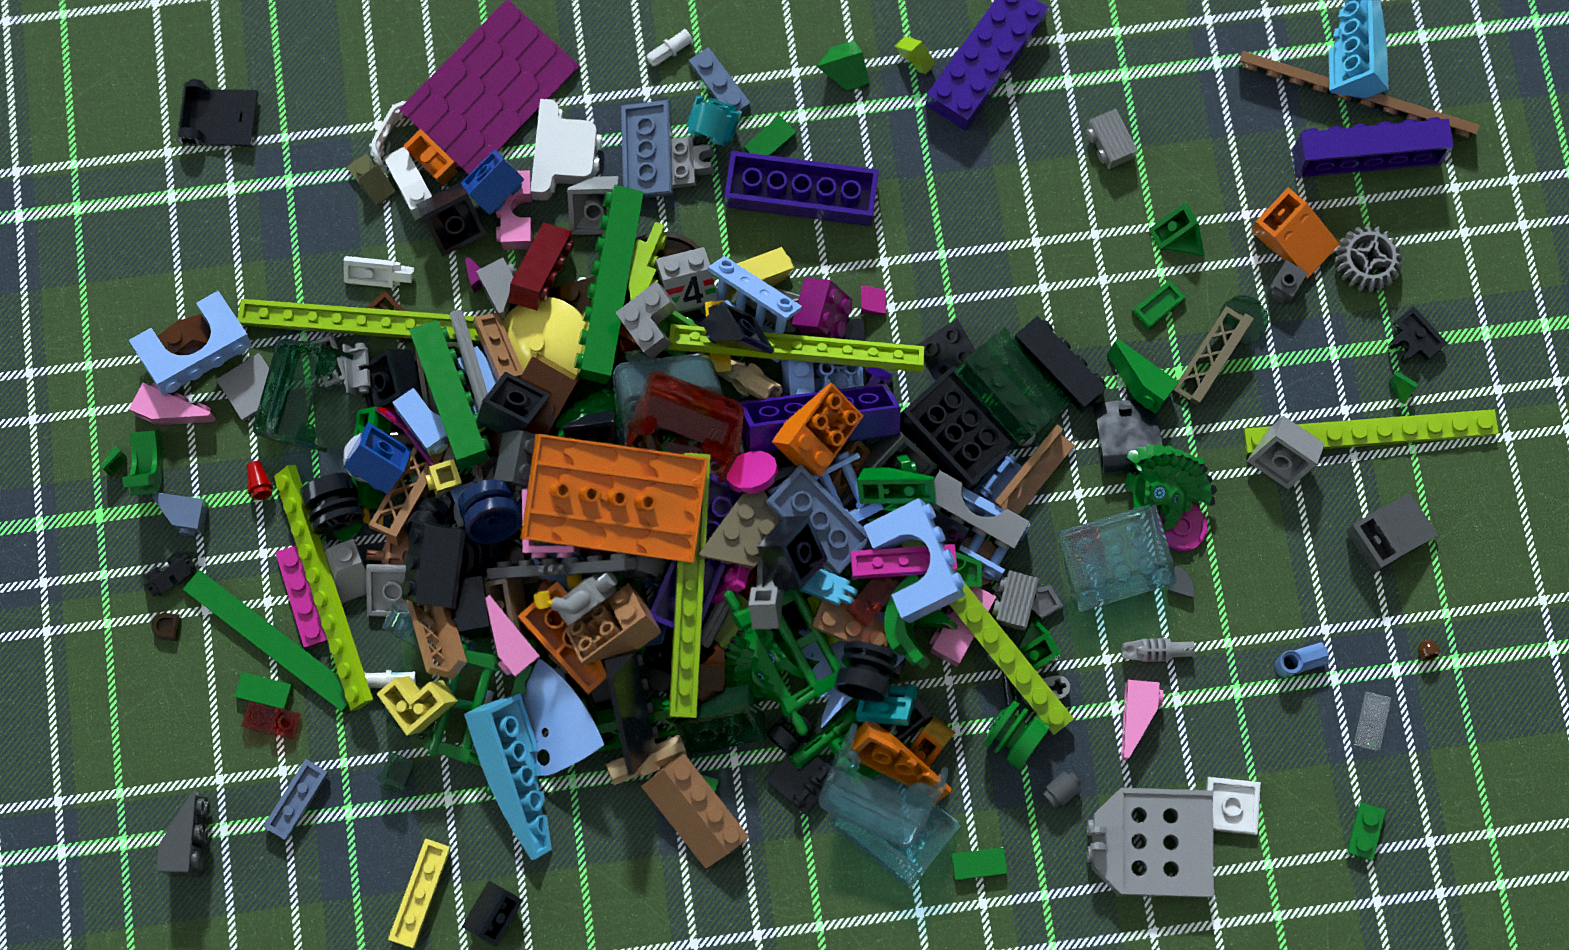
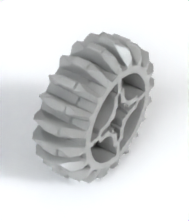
M1369 225L1364 228V231L1358 227L1354 230V233L1348 232L1346 238H1342L1339 242L1340 247H1337L1335 251L1339 255L1336 256L1335 263L1340 264L1337 267V272H1344L1342 280L1349 278L1351 280L1349 287H1353L1356 283L1358 284L1359 291H1362L1365 286L1368 292H1372L1374 287L1380 291L1384 288V285L1390 286L1392 279L1396 280L1399 276L1397 271H1400L1403 267L1399 263L1403 260V255L1398 254L1401 246L1393 245L1396 242V237L1389 239L1387 238L1389 235L1388 231L1381 234L1379 233V227L1371 231ZM1369 243L1367 248H1352L1357 244ZM1370 252L1369 257H1371V260H1370V261H1372V262H1371V263L1369 264V266H1368V262H1369V261L1366 260V259H1367L1366 256H1367L1368 253ZM1353 263L1359 266L1360 271L1354 266ZM1373 269L1386 270L1378 275H1369V272Z

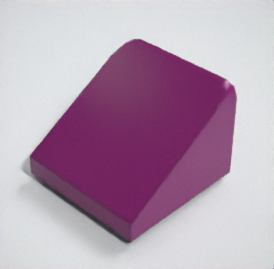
M467 257L465 263L473 293H476L482 287L476 272L481 268L470 257Z

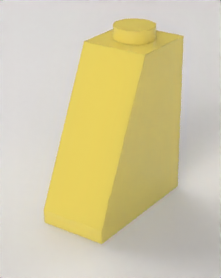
M782 247L737 263L772 287L784 281L794 268L790 257L786 255ZM728 284L726 299L736 305L738 290Z

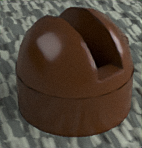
M1424 640L1418 648L1421 661H1429L1441 655L1438 645L1432 640Z

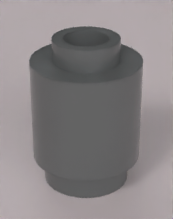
M1063 771L1045 787L1046 790L1042 793V796L1056 810L1059 806L1063 807L1081 792L1079 788L1081 782L1072 772L1067 774Z

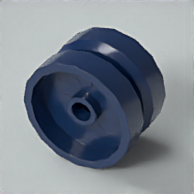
M490 479L477 482L465 489L458 498V508L463 518L466 534L470 540L476 543L493 544L504 541L514 535L522 524V516L516 504L514 491L510 484L503 480Z

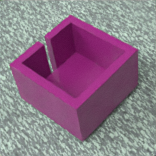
M804 278L798 304L802 306V309L794 315L792 325L801 333H804L805 336L842 339L846 332V322L852 310L853 299L832 280Z

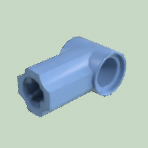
M1322 642L1298 650L1284 652L1275 661L1274 668L1280 677L1290 678L1295 674L1329 664V654ZM1284 659L1292 661L1294 665L1293 670L1285 667Z

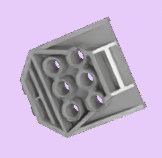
M1120 788L1092 815V820L1087 821V835L1092 836V844L1087 847V862H1092L1091 869L1117 896L1214 897L1212 790ZM1133 810H1140L1144 814L1143 822L1138 823L1132 819L1131 813ZM1168 810L1174 813L1176 819L1173 824L1165 822L1163 819L1164 811ZM1133 836H1140L1143 839V849L1133 847L1131 842ZM1165 837L1174 839L1176 844L1174 850H1168L1164 847L1163 840ZM1134 862L1143 865L1144 874L1142 876H1137L1132 872L1131 867ZM1165 863L1174 865L1176 869L1174 877H1169L1164 873L1163 867Z

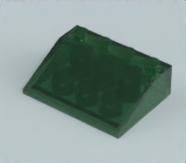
M1003 328L977 348L954 370L956 375L1020 446L1025 444L1072 402L1006 328Z

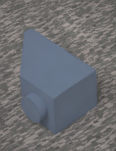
M164 493L152 495V498L170 523L179 531V534L193 537L195 533L203 534L209 504L204 499Z

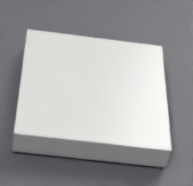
M1214 777L1207 778L1206 790L1213 791V831L1255 836L1258 834L1261 782Z

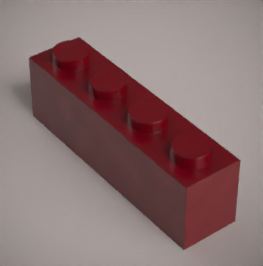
M543 222L510 283L508 302L537 311L541 302L547 301L550 291L549 287H554L558 271L563 270L566 256H570L574 246V242L570 241L572 231Z

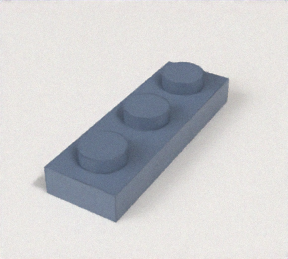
M709 47L689 59V65L715 99L736 107V112L737 110L743 112L750 107V101Z
M305 759L263 827L287 841L329 772Z

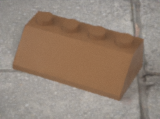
M681 753L641 785L705 869L728 855L749 838L745 830L684 753Z

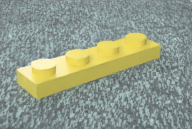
M425 838L388 940L413 949L415 948L451 847Z

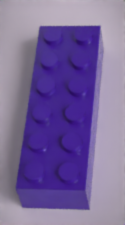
M995 0L927 93L925 105L966 131L1045 22L1049 7L1038 0Z
M1432 117L1419 122L1409 119L1397 124H1391V122H1381L1375 126L1357 124L1352 128L1334 126L1320 131L1316 128H1310L1300 133L1291 151L1295 177L1301 178L1441 165L1454 146L1449 119L1440 120L1439 117Z
M731 151L724 196L725 207L872 226L879 169Z
M887 383L838 389L863 415V418L847 441H863L873 437L886 438L891 435L900 434V405ZM819 392L738 402L739 431L749 452L779 450L772 443V440L784 423Z
M709 474L706 543L744 492H735L729 486L728 481ZM705 558L701 625L726 567V564L720 563L719 560ZM674 560L668 561L663 581L659 583L649 607L656 623L671 630L674 629L677 561Z

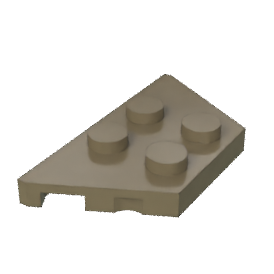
M744 491L697 557L700 559L719 560L720 563L729 565L738 564L740 567L753 569L761 559L757 545L780 522L779 517L764 503L768 498L765 491L755 494H746V491Z

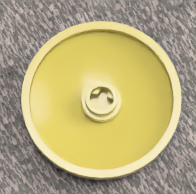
M548 297L546 302H541L537 311L517 305L506 315L502 323L523 372L531 357L539 353L577 375L578 368H574V362L577 353H581L582 345L578 344L581 330H585L586 322L582 321L583 315L565 301Z

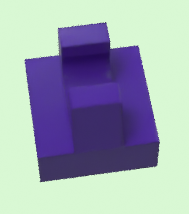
M868 367L866 370V376L870 378L867 385L887 383L888 387L893 380L892 374L881 368Z

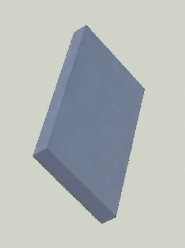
M669 100L622 105L623 187L643 191V199L673 195L671 103Z
M798 465L764 502L780 519L784 516H809L828 558L825 564L836 575H840L851 563L850 551H860L870 542L865 529L802 465Z

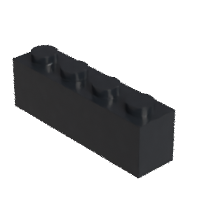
M1036 316L1015 335L1013 343L1083 413L1104 395L1107 388L1105 381L1099 374H1093L1087 368L1088 364L1080 355L1076 356L1070 350L1069 343L1064 338H1059L1053 332L1054 329L1047 320H1041Z

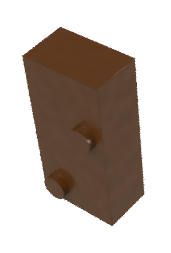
M539 353L533 355L520 379L551 395L527 428L518 430L533 434L551 435L557 420L564 412L581 378H577V375ZM491 430L487 437L490 448L499 453L503 433L498 434Z

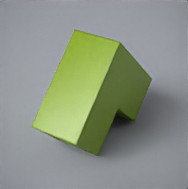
M905 36L895 45L901 57L911 60L918 72L927 74L936 65L922 41Z

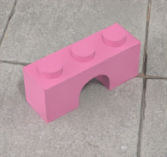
M517 171L525 179L522 182V187L517 193L510 194L504 200L503 207L496 212L497 218H501V227H496L497 242H501L503 250L529 249L533 243L531 218H522L513 214L514 209L519 204L533 202L531 195L532 176L530 171Z

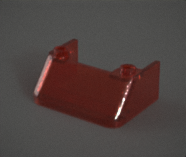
M652 371L645 381L631 417L626 446H632L637 434H652L656 426L703 443V454H710V461L720 464L718 481L722 483L739 455L744 408L733 399L666 373Z

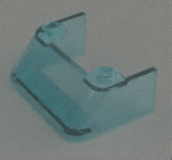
M698 353L624 362L617 365L614 369L613 383L618 437L624 446L630 447L628 422L638 421L646 415L647 399L697 393L699 406L705 411H712L713 427L721 435H726L723 394L714 361L708 355Z
M853 723L834 758L822 786L819 804L825 811L898 846H911L918 838L945 789L948 768H942L932 787L924 783H913L907 788L904 795L857 773L861 765V757L855 750L851 749L858 726Z

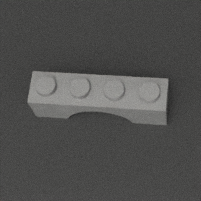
M942 471L938 472L935 478L937 502L929 503L932 508L939 512L944 508L951 512L950 518L961 524L967 521L974 525L972 531L983 537L990 534L997 538L994 543L1007 551L1010 546L1014 549L1016 548L1030 521L1009 509L993 517H981L972 513L963 499V483Z
M762 557L757 563V587L751 588L749 600L752 628L775 629L779 628L784 590H779L778 587H775Z

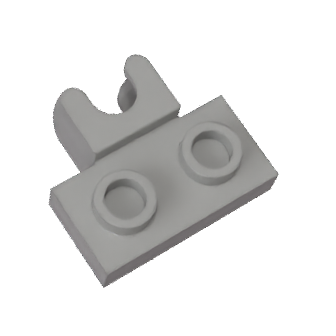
M693 136L672 139L673 188L697 186L696 174L700 176L715 172L710 162H703L704 159L714 156L713 148L710 145L695 146Z

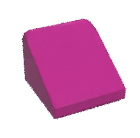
M861 286V315H886V290Z

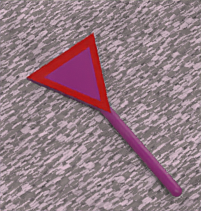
M394 407L375 408L378 413L404 431L430 466L435 465L411 434L409 428L397 414Z

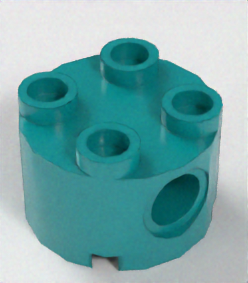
M696 96L687 122V132L701 137V134L708 136L711 142L718 145H724V142L729 143L733 141L742 111L737 110L736 112V107L717 99L710 98L709 102L704 101L705 96Z

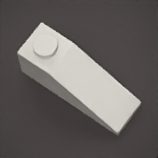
M403 147L384 156L383 159L414 219L417 220L421 218L416 204L432 196L408 151Z

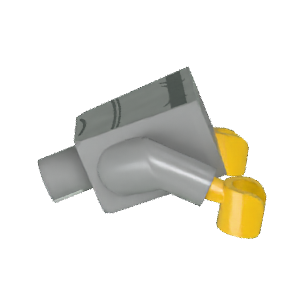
M598 572L584 580L582 573L566 575L568 586L570 589H573L562 598L555 597L553 600H550L549 591H540L538 594H534L536 607L539 609L552 607V610L558 611L566 624L570 626L616 592L614 586L617 584V579L611 572H606L605 574L604 572Z

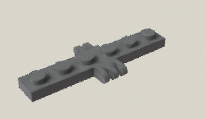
M626 553L612 554L608 560H603V555L587 556V561H580V556L564 558V562L557 563V558L541 559L542 564H535L534 559L521 560L517 566H512V561L496 562L497 567L487 568V579L630 570L637 568V558H626Z

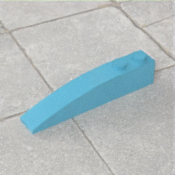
M1345 0L1344 7L1340 9L1338 16L1340 19L1339 28L1335 29L1333 36L1336 39L1334 47H1330L1329 88L1331 93L1369 98L1389 90L1387 44L1380 0Z
M521 693L481 705L465 713L464 716L490 789L515 836L531 860H535L552 850L548 819L546 815H543L542 811L545 798L544 791L539 790L538 776H541L540 765L536 766L534 751H538L537 743Z

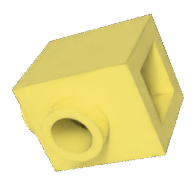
M454 459L429 466V475L425 476L429 490L434 489L436 496L460 487L462 484Z

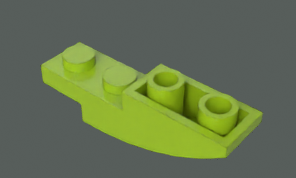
M655 222L647 242L639 239L636 240L628 278L629 302L655 282L659 283V280L656 279L655 267L656 259H658L656 255L659 249H664L667 241V236L664 235L665 225Z

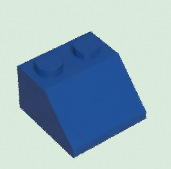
M494 149L461 184L468 195L490 215L493 211L497 212L503 207L504 200L510 194L513 195L520 190L525 179Z
M368 422L350 451L344 468L351 475L360 477L370 483L374 489L388 494L404 473L411 449Z

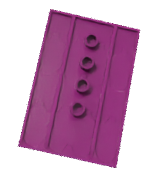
M506 0L423 83L399 110L419 129L424 131L466 173L470 174L494 149L499 151L539 109L540 99H549L580 65L511 0Z

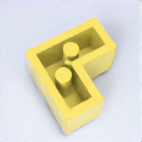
M409 675L395 677L377 693L406 735L421 733L458 701L443 680L429 682L419 690Z

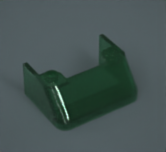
M291 339L280 340L273 353L254 420V434L299 448L326 453L327 447L314 444L317 437L316 430L313 425L307 423L320 376H328L336 369L337 358L353 360L354 355L322 343Z

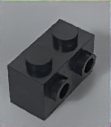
M488 881L463 923L462 928L497 947L524 900Z

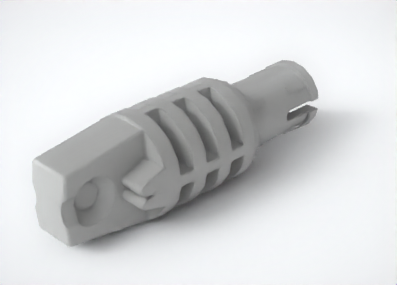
M1168 638L1141 639L1122 643V658L1142 662H1165L1171 660L1172 657L1194 658L1195 651H1184V649L1195 648L1194 641L1171 642Z

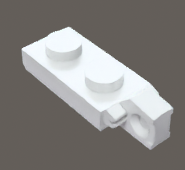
M345 256L344 258L345 283L393 288L394 285H400L401 282L412 283L414 278V268L401 266L399 262Z

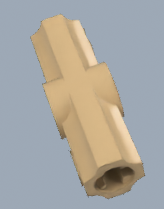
M730 356L732 370L716 372L717 375L731 382L735 389L743 396L751 394L758 399L780 397L783 392L781 385L766 377L757 365L750 363L747 366Z
M677 735L655 744L656 749L634 775L628 776L624 757L607 763L606 767L613 785L639 775L641 777L660 770L663 765L670 763L681 753L687 756L680 736Z

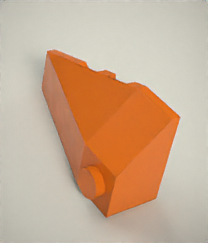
M558 581L547 590L550 594V600H553L555 597L562 598L568 594ZM534 601L518 615L521 623L587 694L607 678L601 660L584 665L581 663L565 631L569 626L558 611L552 610V607L539 609Z
M866 721L856 731L848 757L938 802L951 792V787L894 735L883 729L880 725Z

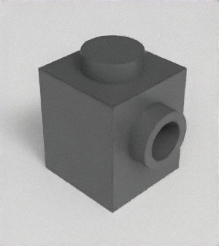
M1286 260L1267 292L1277 302L1289 304L1308 273Z

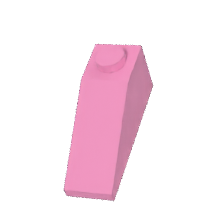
M489 595L485 599L498 657L501 659L498 665L507 676L512 673L516 677L538 659L539 655Z
M1128 680L1125 683L1121 761L1129 759L1155 715L1158 705L1162 706L1163 690H1159L1160 682Z

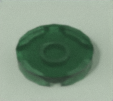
M1238 295L1226 301L1218 314L1219 318L1227 306L1242 316L1246 313L1254 318L1238 345H1248L1258 341L1264 335L1268 326V313L1266 309H1264L1260 301L1248 295ZM1226 315L1222 321L1224 331L1235 330L1239 321ZM1232 334L1226 335V339L1228 340Z

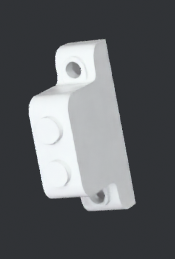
M540 99L531 181L532 199L541 201L548 200L555 193L557 183L578 184L594 177L595 173H599L600 158H596L597 150H601L602 135H597L594 123L585 120L563 119V109H559L558 104L549 99Z

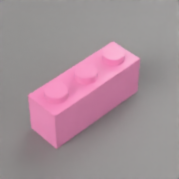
M969 587L989 612L996 596L979 587ZM949 608L946 615L958 625L957 630L943 628L941 632L936 630L929 643L933 646L930 653L958 667L973 641L974 635L957 614Z

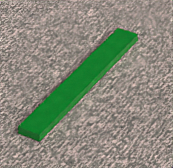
M198 570L183 588L186 593L341 712H344L349 706L338 675L201 570Z

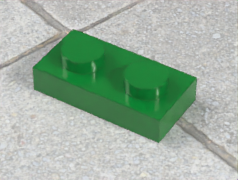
M1361 802L1358 803L1345 854L1373 861L1385 809Z

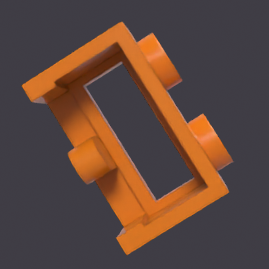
M421 129L403 146L443 187L458 173L455 169L457 167L455 162Z

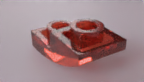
M248 701L241 727L294 739L301 714Z

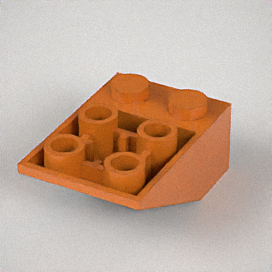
M1289 187L1256 220L1250 231L1284 261L1287 260L1308 273L1305 277L1306 279L1339 246L1338 241L1311 207Z
M829 383L784 423L772 440V443L796 467L802 465L811 475L822 477L863 418V415L833 383Z

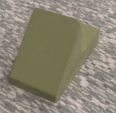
M367 153L347 166L350 174L376 207L397 193L382 169L372 161Z

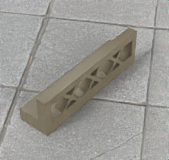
M1226 306L1180 377L1179 383L1173 392L1199 406L1254 318L1246 313L1242 316ZM1226 315L1239 321L1235 330L1224 331L1222 321ZM1220 327L1221 333L1215 334L1217 329ZM1232 334V335L1230 336V338L1228 339V341H1227V340H1226V335ZM1222 336L1223 349L1211 353L1210 340ZM1206 348L1208 354L1201 355ZM1218 355L1216 360L1213 362L1212 356ZM1209 357L1211 365L1209 371L1198 373L1196 368L1197 360ZM1193 368L1194 375H1189L1190 371ZM1205 376L1200 383L1199 377ZM1195 378L1198 388L1192 396L1180 387L1185 380Z

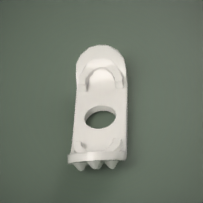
M405 101L392 105L372 143L369 144L371 156L374 157V162L380 165V167L384 166L381 160L384 150L381 147L396 121H401L405 115L399 109Z

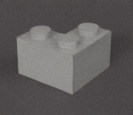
M658 282L652 284L615 312L642 351L651 359L672 344L658 323L676 311L678 307Z

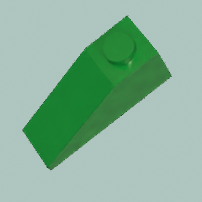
M1118 338L1107 353L1108 358L1134 399L1156 414L1179 382Z
M863 468L857 479L860 504L910 503L918 498L924 503L937 502L935 479L933 476L893 468Z

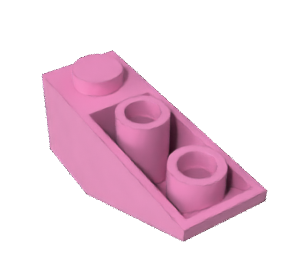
M142 383L129 408L135 416L157 426L215 422L216 420L210 412L211 409L206 405L197 402L195 406L188 402V398L179 393L163 396L155 383H152L151 386Z

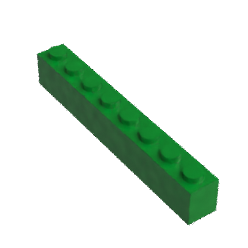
M614 185L610 193L606 192L603 207H607L606 215H602L599 229L603 230L602 238L598 237L595 252L599 253L598 260H594L591 269V275H594V282L589 284L587 298H590L589 307H585L582 321L586 322L585 330H581L578 344L582 345L581 353H577L574 362V368H578L577 378L606 384L612 375L621 320L615 312L624 306L643 191Z

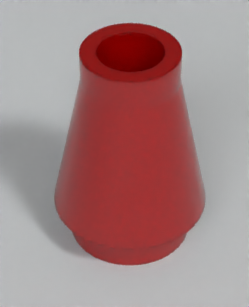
M253 461L246 465L248 472V494L252 496L253 500L257 501L269 498L272 495L273 485L264 471L261 462Z

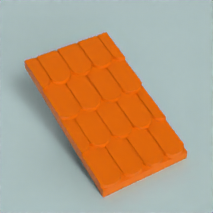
M536 434L520 539L694 563L708 458Z

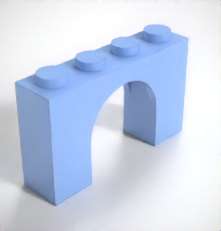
M219 291L196 303L202 317L211 329V335L207 344L198 352L190 355H176L167 351L152 328L129 340L134 352L163 396L177 391L180 386L200 378L205 372L223 365L225 361L236 355L243 354L248 348L252 347L247 333Z
M476 346L474 350L487 393H489L497 383V379L489 361ZM461 356L460 358H458V369L462 370L464 377L470 384L467 371L463 362V358ZM414 388L392 402L397 414L429 457L434 454H440L447 449L450 443L440 415L435 414L427 407ZM474 398L473 402L475 406H472L470 408L473 414H479L476 401Z
M919 498L864 525L874 550L895 548L913 540L923 541L929 548L931 559L925 576L917 583L892 594L901 618L908 623L965 596L962 589L965 587L964 581L958 572L955 573L952 566L955 564L954 557L949 549H945L943 541L946 540L941 528L939 526L936 527L934 523L935 512L929 503L926 504Z

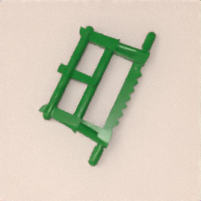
M726 590L724 598L730 609L734 611L731 614L732 619L739 629L742 628L745 633L744 640L750 643L748 648L754 651L753 657L759 660L758 666L764 669L762 674L768 677L767 683L773 686L772 692L779 696L781 700L779 704L784 715L787 718L791 717V721L799 735H806L808 729L797 711L814 699L818 701L823 694L832 689L838 669L842 667L825 637L827 634L810 627L814 615L803 597L804 592L799 590L784 591L782 607L794 601L811 633L796 641L782 613L778 628L809 687L791 696L755 629L752 628L749 607L741 610V605L734 592ZM815 641L833 674L820 681L817 680L801 648Z
M533 638L528 639V643L535 650L536 640ZM462 644L467 663L482 666L483 669L474 701L456 697L458 701L451 707L471 711L484 705L493 670L504 671L498 665L501 661L497 657L498 653L487 654L467 650L465 644ZM533 663L516 676L511 695L521 693L522 696V694L527 693L525 683L526 679L529 678ZM461 671L454 679L448 678L447 686L454 696ZM450 707L437 718L432 739L426 742L423 749H429L428 753L430 756H436L439 753L459 760L466 766L469 762L481 767L476 750L471 749L473 740L468 725L466 726L461 746L442 741L451 710ZM487 782L485 792L487 795L492 796L493 793Z

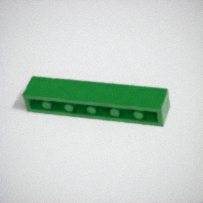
M437 319L409 329L459 470L488 461L489 458L486 451L491 450L486 435L481 436L478 430L483 428L481 424L476 422L478 413L473 414L470 407L475 405L470 391L465 393L462 385L467 383L462 370H456L455 364L459 363L454 348H448L447 342H450L451 339L447 328H441Z

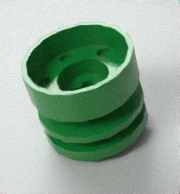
M1014 700L1000 712L992 723L983 745L989 748L996 739L1000 743L994 750V753L997 755L1007 747L1010 750L1005 761L1017 770H1020L1051 726L1038 716L1033 718L1029 724L1024 722L1028 709L1024 708L1017 717L1013 713L1020 703Z

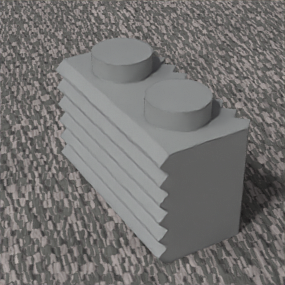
M1116 109L1096 116L1089 121L1088 129L1086 130L1087 137L1091 143L1096 144L1098 158L1102 164L1105 163L1108 169L1136 157L1138 150Z
M1009 571L1007 577H1001L998 591L1003 592L1001 601H995L992 616H996L995 621L999 625L1021 631L1026 630L1039 578Z

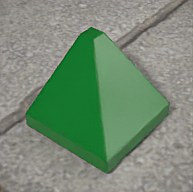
M1398 371L1389 380L1391 387L1402 404L1406 403L1418 386L1415 381Z
M113 446L100 467L108 475H111L127 459V456L116 446Z

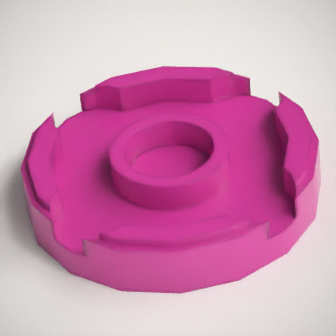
M750 451L739 455L731 461L727 467L726 476L729 486L735 492L746 491V494H755L772 486L775 482L774 478L776 475L778 476L779 471L775 458L769 453Z
M1194 504L1190 511L1183 512L1178 523L1169 530L1162 531L1160 529L1164 523L1163 517L1160 514L1156 521V533L1160 541L1167 548L1176 552H1188L1195 549L1203 542L1207 533V519L1201 512V509Z

